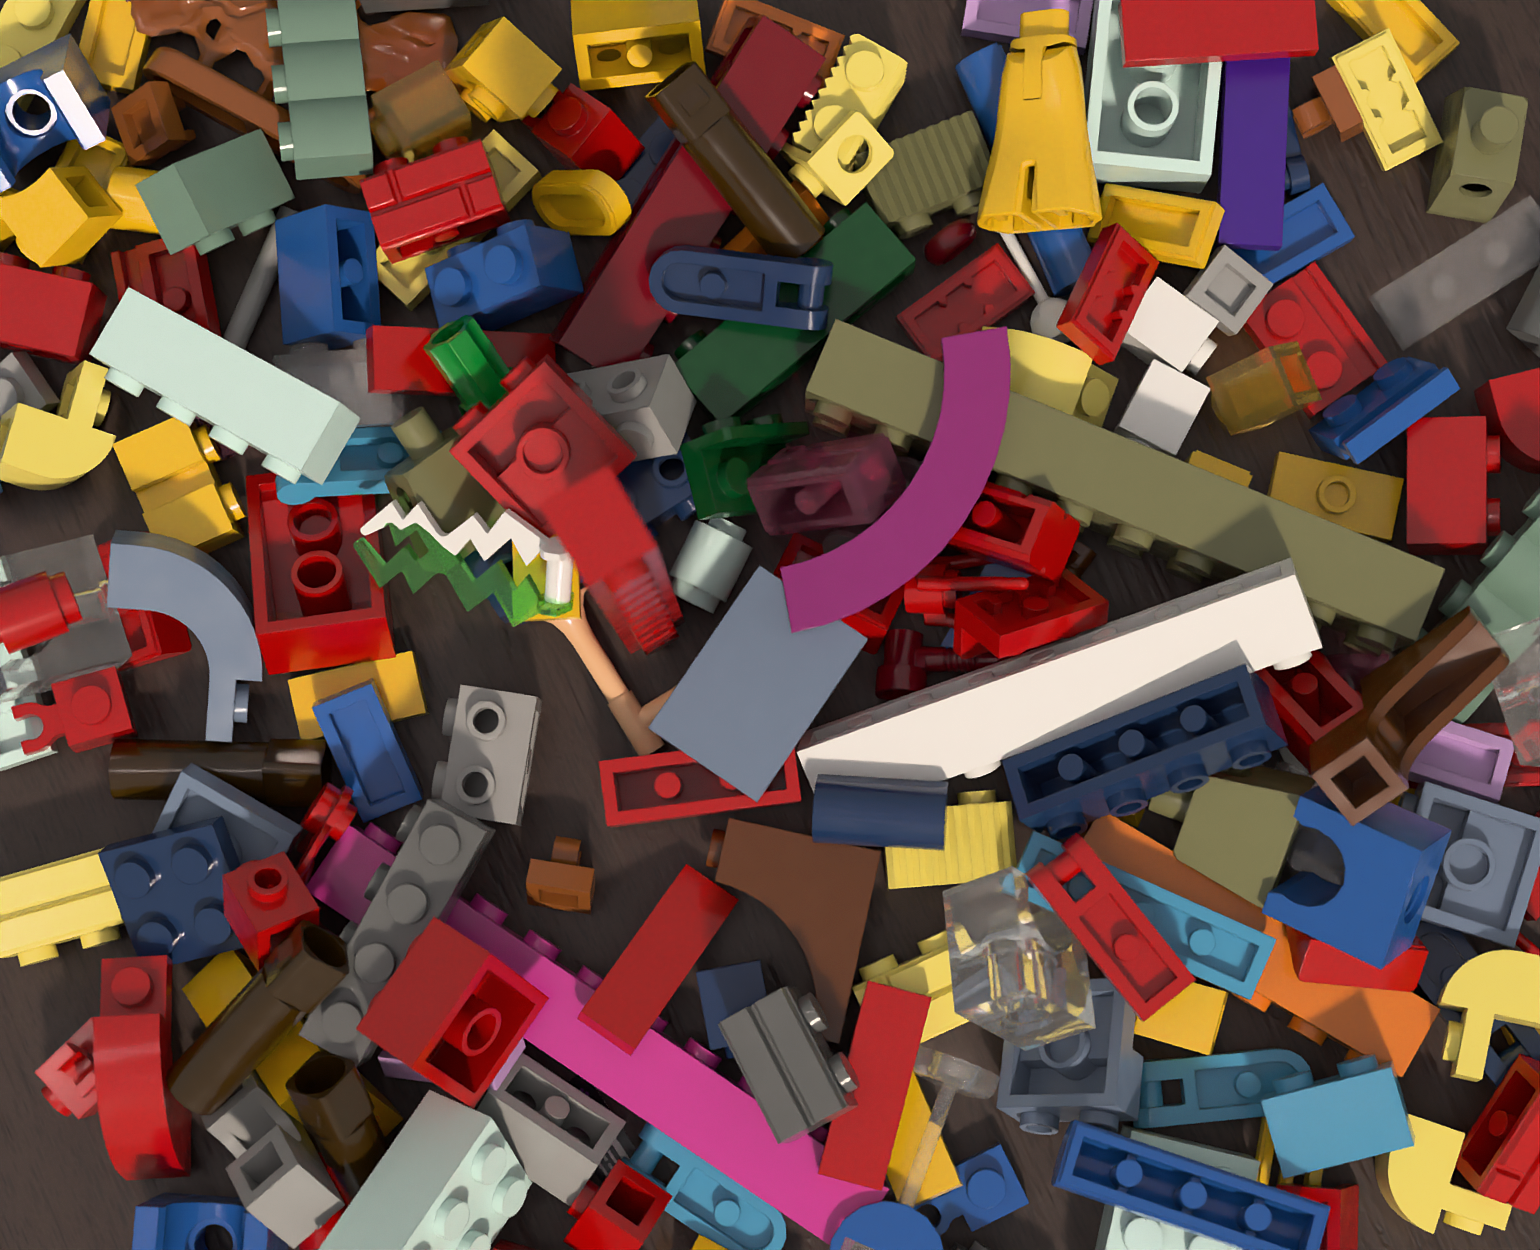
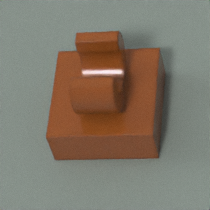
M1334 65L1312 76L1313 89L1318 98L1312 99L1292 110L1293 119L1303 139L1317 134L1331 124L1341 143L1363 132L1364 121L1336 66Z
M148 81L111 107L130 166H150L170 151H176L196 138L194 130H184L178 112L186 108L184 100L172 95L168 81Z
M556 836L551 862L530 859L526 879L528 905L591 915L595 893V869L580 866L582 855L580 851L581 840Z

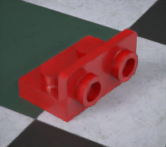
M1064 568L1061 578L1056 583L1036 576L1026 577L1029 581V587L1026 590L981 591L956 599L953 652L963 660L989 651L998 659L1019 655L1025 650L1058 639L1071 638L1080 632L1107 624L1109 601L1066 568Z

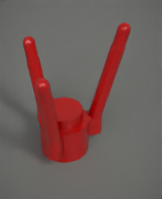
M968 554L936 556L922 571L904 584L905 610L907 613L924 614L925 626H943L954 629L955 614L949 613L948 608L955 609L956 599L962 598V591L1026 590L1029 587V581L1025 577H962L961 570L958 569L995 563Z

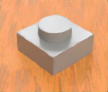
M1222 245L1215 249L1207 261L1205 270L1201 269L1182 295L1219 321L1216 327L1227 336H1232L1239 332L1273 286V283L1229 247Z
M26 351L11 352L0 362V420L1 416L18 402L48 413L60 403Z

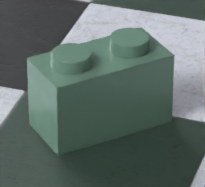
M261 128L173 163L135 184L170 255L193 245L196 246L200 256L235 240L230 229L237 226L243 237L258 231L277 220L273 209L295 198Z

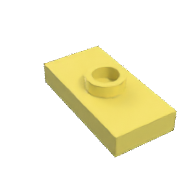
M1389 28L1328 58L1331 65L1336 66L1364 121L1363 132L1382 171H1387L1443 142Z

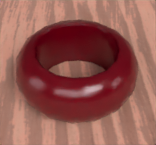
M959 218L941 229L924 247L927 261L934 266H941L959 255L976 237L974 224L969 219Z

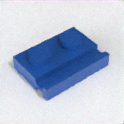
M1409 356L1400 357L1379 368L1373 376L1375 381L1358 394L1344 396L1330 404L1323 412L1324 419L1308 431L1321 451L1344 460L1351 458L1353 463L1358 465L1457 392L1460 387L1447 367L1439 370L1436 364Z

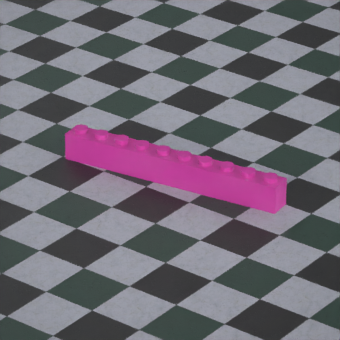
M370 822L365 830L355 825H349L342 837L331 848L306 887L311 895L348 920L360 924L371 904V901L364 898L363 895L372 876L383 862L392 866L398 855L397 850L402 842L396 840L395 836L373 822ZM476 893L471 902L460 895L446 924L493 954L549 997L524 1034V1039L828 1245H831L833 1236L845 1218L862 1206L878 1203L883 1200L889 1191L886 1182H884L882 1191L818 1174L825 1145L824 1140L828 1133V1129L823 1125L795 1141L778 1144L744 1075L739 1082H736L717 1069L722 1058L708 1047L691 1037L683 1046L665 1034L663 1031L669 1022L660 1015L631 1056L577 1019L578 1015L604 977L585 965L576 974L556 960L562 950L531 929H529L524 938L503 924L509 914L480 894ZM845 1237L840 1250H850L855 1241Z

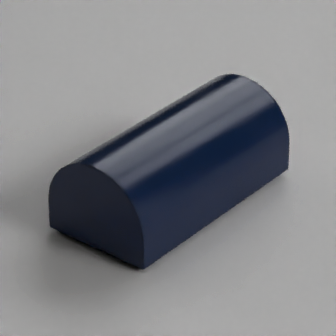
M818 774L813 800V843L944 851L946 845L948 782Z

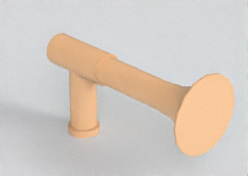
M586 586L581 589V619L544 621L556 626L574 646L607 699L608 707L639 756L649 755L663 746L664 742L660 736L648 727L676 686L641 707L632 690H628L587 621L583 606L584 593L588 589Z

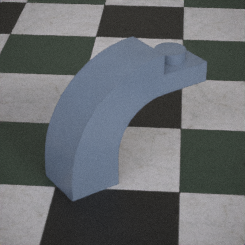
M115 530L110 543L107 607L164 613L182 622L196 635L206 652L209 663L206 741L232 742L234 723H247L250 684H238L237 680L262 681L264 659L255 635L254 608L236 579L219 562L198 548L178 539L160 534Z

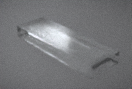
M1531 195L1374 293L1369 298L1403 351L1539 266V206Z

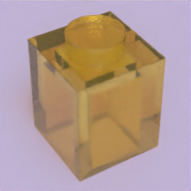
M439 60L426 65L371 95L376 119L369 122L370 129L386 156L396 152L399 157L408 158L409 162H413L433 155V147L443 140L458 136L468 138L473 135L470 111Z
M1297 341L1269 346L1206 377L1212 392L1211 403L1217 418L1226 425L1230 436L1261 429L1322 400Z

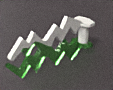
M395 499L361 527V533L368 535L389 525L395 546H397L414 531H417L429 552L420 559L412 546L407 544L386 563L364 537H360L353 543L355 550L380 588L402 571L414 594L435 574L441 573L447 576L467 612L494 593L513 627L538 613L557 617L573 610L574 592H571L573 563L558 537L548 538L509 508L502 514L492 529L476 512L455 530L445 533L441 530L423 501H420L406 515ZM511 538L526 566L539 553L543 560H547L545 593H540L530 573L517 587L501 559L476 579L459 552L471 539L485 561Z

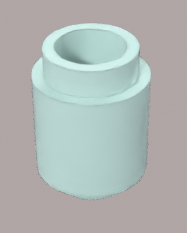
M723 518L710 519L708 525L695 520L669 575L674 577L671 586L675 596L713 614L720 600L727 601L750 555L752 547L742 542L747 531Z

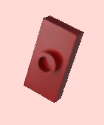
M1118 223L1102 228L1056 327L1098 365L1114 361L1160 262Z
M996 243L898 314L895 321L919 353L943 362L941 338L981 331L983 326L993 327L1032 299L1035 292L1001 246Z

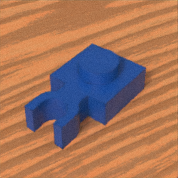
M997 1142L955 1164L963 1186L912 1208L916 1210L926 1204L937 1207L940 1215L939 1220L933 1227L940 1236L949 1228L951 1221L961 1215L964 1216L971 1232L1029 1204V1201L1001 1144Z

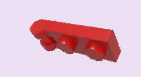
M1075 833L1061 844L1064 850L1046 866L1042 862L1037 863L1025 873V876L1137 1017L1144 1022L1196 979L1087 842L1078 833ZM1081 872L1093 887L1074 902L1062 886Z

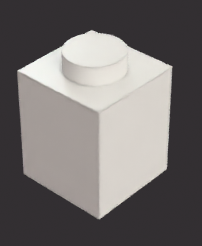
M1156 277L1146 291L1121 346L1148 365L1155 359L1181 373L1184 369H1187L1196 375L1218 345L1208 336L1219 321L1162 279Z
M1153 359L1113 433L1175 457L1211 388Z

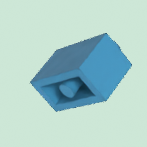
M1370 1054L1337 1063L1339 1075L1313 1081L1311 1071L1309 1070L1272 1080L1275 1091L1265 1093L1261 1103L1283 1178L1415 1145V1135L1393 1061L1378 1064L1375 1054Z

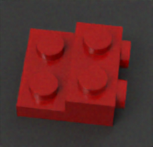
M546 354L537 364L528 356L524 357L499 382L507 392L488 409L481 401H478L452 426V429L460 437L453 442L449 452L505 510L509 508L550 538L555 532L540 509V504L607 465L616 477L637 457V452L592 406L593 401Z

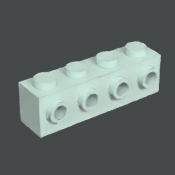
M129 287L89 353L109 367L104 377L109 382L136 397H139L144 387L161 396L156 407L188 426H191L196 416L213 425V428L208 436L240 455L244 454L248 445L266 454L261 466L295 485L301 474L323 485L361 419L336 399Z

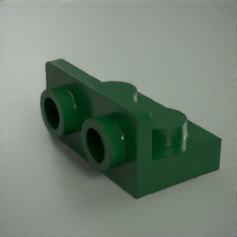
M771 414L752 419L741 425L740 417H726L704 424L702 426L703 436L680 445L698 520L783 512L801 505L795 485L794 470L789 462L785 444L810 434L807 421L783 423L781 414Z

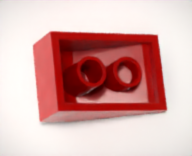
M275 473L245 476L255 635L268 674L274 675L396 658L392 608L382 531L379 529L368 535H363L360 531L361 527L379 513L377 494L314 497L304 504L288 505L282 503L277 498Z

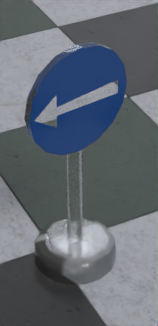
M919 1046L913 1068L914 1073L941 1087L899 1202L881 1201L859 1207L841 1221L830 1240L829 1250H943L939 1234L927 1217L914 1210V1206L955 1093L976 1099H989L997 1090L1000 1080L999 1076L965 1060Z

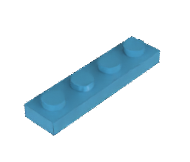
M1032 831L1006 892L1055 913L1026 878L1025 873L1039 862L1046 866L1064 851L1061 847L1062 843ZM1103 862L1192 975L1251 1000L1277 939ZM1080 872L1062 887L1075 902L1093 886Z

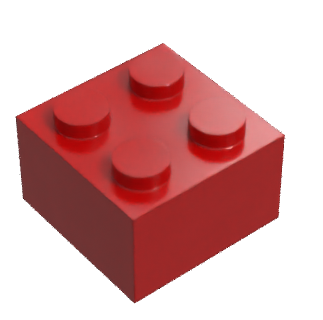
M434 916L425 930L412 941L407 950L406 957L386 986L373 997L368 1006L367 1013L356 1027V1030L411 1069L474 1109L549 997L493 954Z

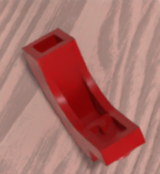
M167 955L101 959L100 1016L93 1017L95 1087L99 1118L108 1155L115 1170L125 1180L191 1177L192 1112L172 1095L166 1082L167 1070L173 1065L171 1045L173 962Z

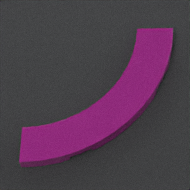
M1007 326L941 338L944 372L939 420L922 465L894 505L872 526L840 547L805 562L780 567L792 633L836 622L854 615L889 596L922 571L944 549L961 528L984 489L995 464L1005 430L1010 398L1011 365Z

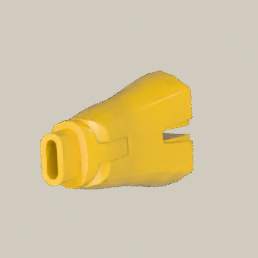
M1046 9L1024 12L1020 15L1019 38L1012 40L1010 43L1011 52L1007 54L1001 77L995 138L977 216V224L980 228L1005 234L1094 227L1097 222L1102 220L1100 198L1088 136L1082 69L1077 51V40L1069 35L1070 13L1067 10Z

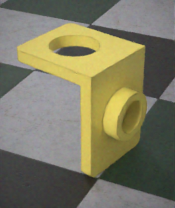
M856 110L850 111L810 154L786 142L779 152L792 166L788 171V175L793 181L797 180L804 185L814 198L821 193L844 206H847L894 155V151L863 114ZM850 136H862L869 147V154L865 164L856 171H844L838 162L840 145Z

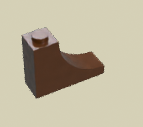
M729 818L726 831L715 828L713 830L706 866L717 869L715 882L732 886L751 895L771 909L787 925L806 956L811 969L816 999L821 1005L829 1023V1028L821 1031L825 1041L840 1043L881 851L854 845L813 843L812 836Z

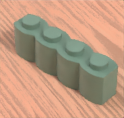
M277 0L278 8L265 9L269 48L282 47L284 62L281 65H271L275 104L288 103L290 118L289 122H277L281 161L294 160L296 180L373 174L371 132L355 0Z
M1540 487L1530 497L1521 511L1529 517L1525 524L1513 536L1503 530L1479 559L1486 566L1485 570L1471 585L1463 579L1458 581L1438 606V610L1445 616L1432 630L1469 605L1510 658L1508 666L1451 720L1453 722L1463 724L1540 636ZM1421 628L1417 641L1428 634L1423 628ZM1413 643L1402 647V648L1400 649V651L1398 652V654H1399L1400 652H1402L1403 650H1405V649H1406L1407 647H1409L1410 645H1412Z

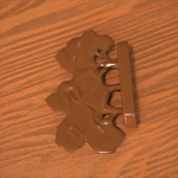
M128 0L132 2L131 16L135 21L137 32L152 37L177 32L195 36L201 54L198 60H195L174 48L159 47L153 52L143 68L145 77L149 81H168L174 97L181 98L186 106L241 136L261 128L273 153L281 157L277 122H289L290 118L288 109L272 101L274 89L271 65H281L284 62L282 47L269 48L265 9L278 8L277 0ZM355 0L356 12L361 6L359 0ZM407 11L394 15L387 21L368 25L360 19L357 12L365 91L378 92L381 96V102L368 109L369 123L375 133L376 146L386 159L405 157L409 159V162L416 161L421 158L425 149L434 140H446L462 136V126L467 118L458 104V96L463 90L442 73L457 55L458 38L451 17L442 13ZM217 19L221 23V27L213 40L206 33V26L210 20ZM236 49L246 52L255 68L261 70L264 81L257 92L212 69L215 62L228 56ZM388 111L392 115L390 122L385 125L373 122L377 114ZM371 174L321 179L346 192L359 194L362 190L359 180L370 177Z

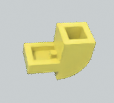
M983 326L981 331H983V330H988V329H994V328H996V327H985V326ZM1007 329L1011 360L1010 390L1102 428L1119 379L1091 364L1092 359L1079 349L1041 335Z
M84 360L66 375L59 400L60 403L55 415L18 402L1 416L0 480L32 490H53L71 484L104 460L113 447L112 444H114L116 436L92 427H99L109 407L111 392L103 389L106 380L104 377L108 372V368Z
M1514 950L1487 952L1466 962L1445 983L1438 997L1436 1007L1462 1012L1460 1022L1448 1021L1441 1059L1453 1061L1451 1077L1473 1082L1482 1080L1494 1019L1540 1029V955Z
M1408 1114L1415 1135V1145L1375 1156L1377 1183L1389 1206L1404 1220L1432 1234L1435 1232L1442 1209L1446 1210L1443 1223L1481 1236L1484 1224L1505 1231L1512 1209L1510 1204L1498 1202L1483 1196L1479 1192L1450 1183L1465 1133Z

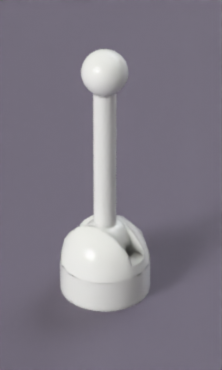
M997 232L1003 238L1022 276L1035 292L1034 298L1038 305L1031 314L1030 326L1032 333L1064 344L1070 342L1071 340L1056 327L1067 300L1048 297L1015 234Z

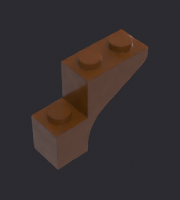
M1469 605L1362 678L1360 684L1363 709L1309 745L1311 777L1352 827L1409 789V771L1422 749L1508 666L1510 662L1508 653Z

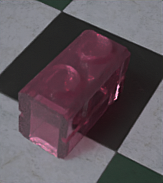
M884 433L813 443L808 447L800 445L783 448L768 461V465L760 467L747 478V489L765 531L774 536L872 523L887 509L886 505H892L906 490L907 482L889 438Z

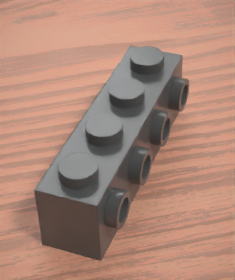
M428 799L424 808L416 804L412 806L396 834L395 839L404 844L392 866L383 862L372 876L363 897L370 900L371 904L360 924L350 921L339 936L347 946L350 972L311 1014L304 1016L307 1020L299 1033L300 1036L332 1054L354 1061L356 1067L371 1059L378 1045L357 1031L356 1027L367 1013L368 1006L373 997L386 986L406 957L407 950L412 941L425 930L434 916L446 923L495 834V829L441 799Z

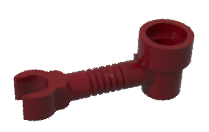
M909 629L889 630L885 635L884 663L877 668L875 696L891 701L927 688V675L930 672H971L1014 656L998 659L989 651L963 660L953 652V647L923 646L924 635L918 631ZM1043 645L1025 650L1023 653L1042 647Z

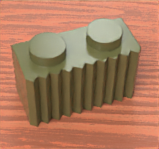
M966 111L962 115L954 116L949 120H943L938 124L930 125L926 129H920L915 133L907 134L888 143L894 151L893 157L862 189L867 204L892 232H896L899 240L908 239L927 231L933 226L932 217L952 209L955 210L957 217L978 212L990 152L973 111ZM869 150L867 152H860L854 157V171L860 169L865 164Z

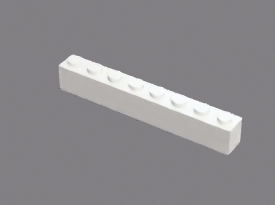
M1288 558L1078 633L1074 637L1061 639L807 730L800 740L797 755L813 793L818 774L942 781L964 773L966 778H977L997 769L1001 765L1000 760L1025 752L1246 663L1253 671L1271 665L1276 670L1298 666L1311 658V651L1322 648L1318 627L1292 558Z

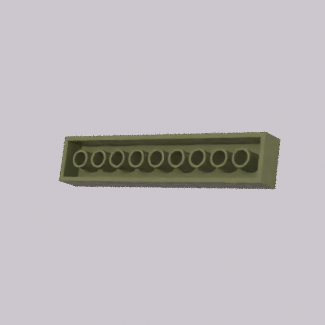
M835 319L806 388L805 412L815 416L812 422L815 427L829 434L847 438L849 432L852 431L873 440L870 448L887 458L896 456L908 457L910 455L924 461L933 440L940 415L943 396V362ZM1010 390L1005 430L995 464L987 479L988 482L1020 491L1026 496L1033 495L1053 501L1065 510V513L1070 514L1080 522V532L1078 535H1082L1084 529L1088 528L1109 537L1106 546L1118 553L1135 559H1142L1144 552L1168 561L1165 568L1167 572L1193 583L1200 584L1203 576L1221 583L1292 558L1319 632L1323 625L1346 635L1343 644L1374 657H1379L1382 650L1392 652L1417 641L1445 568Z

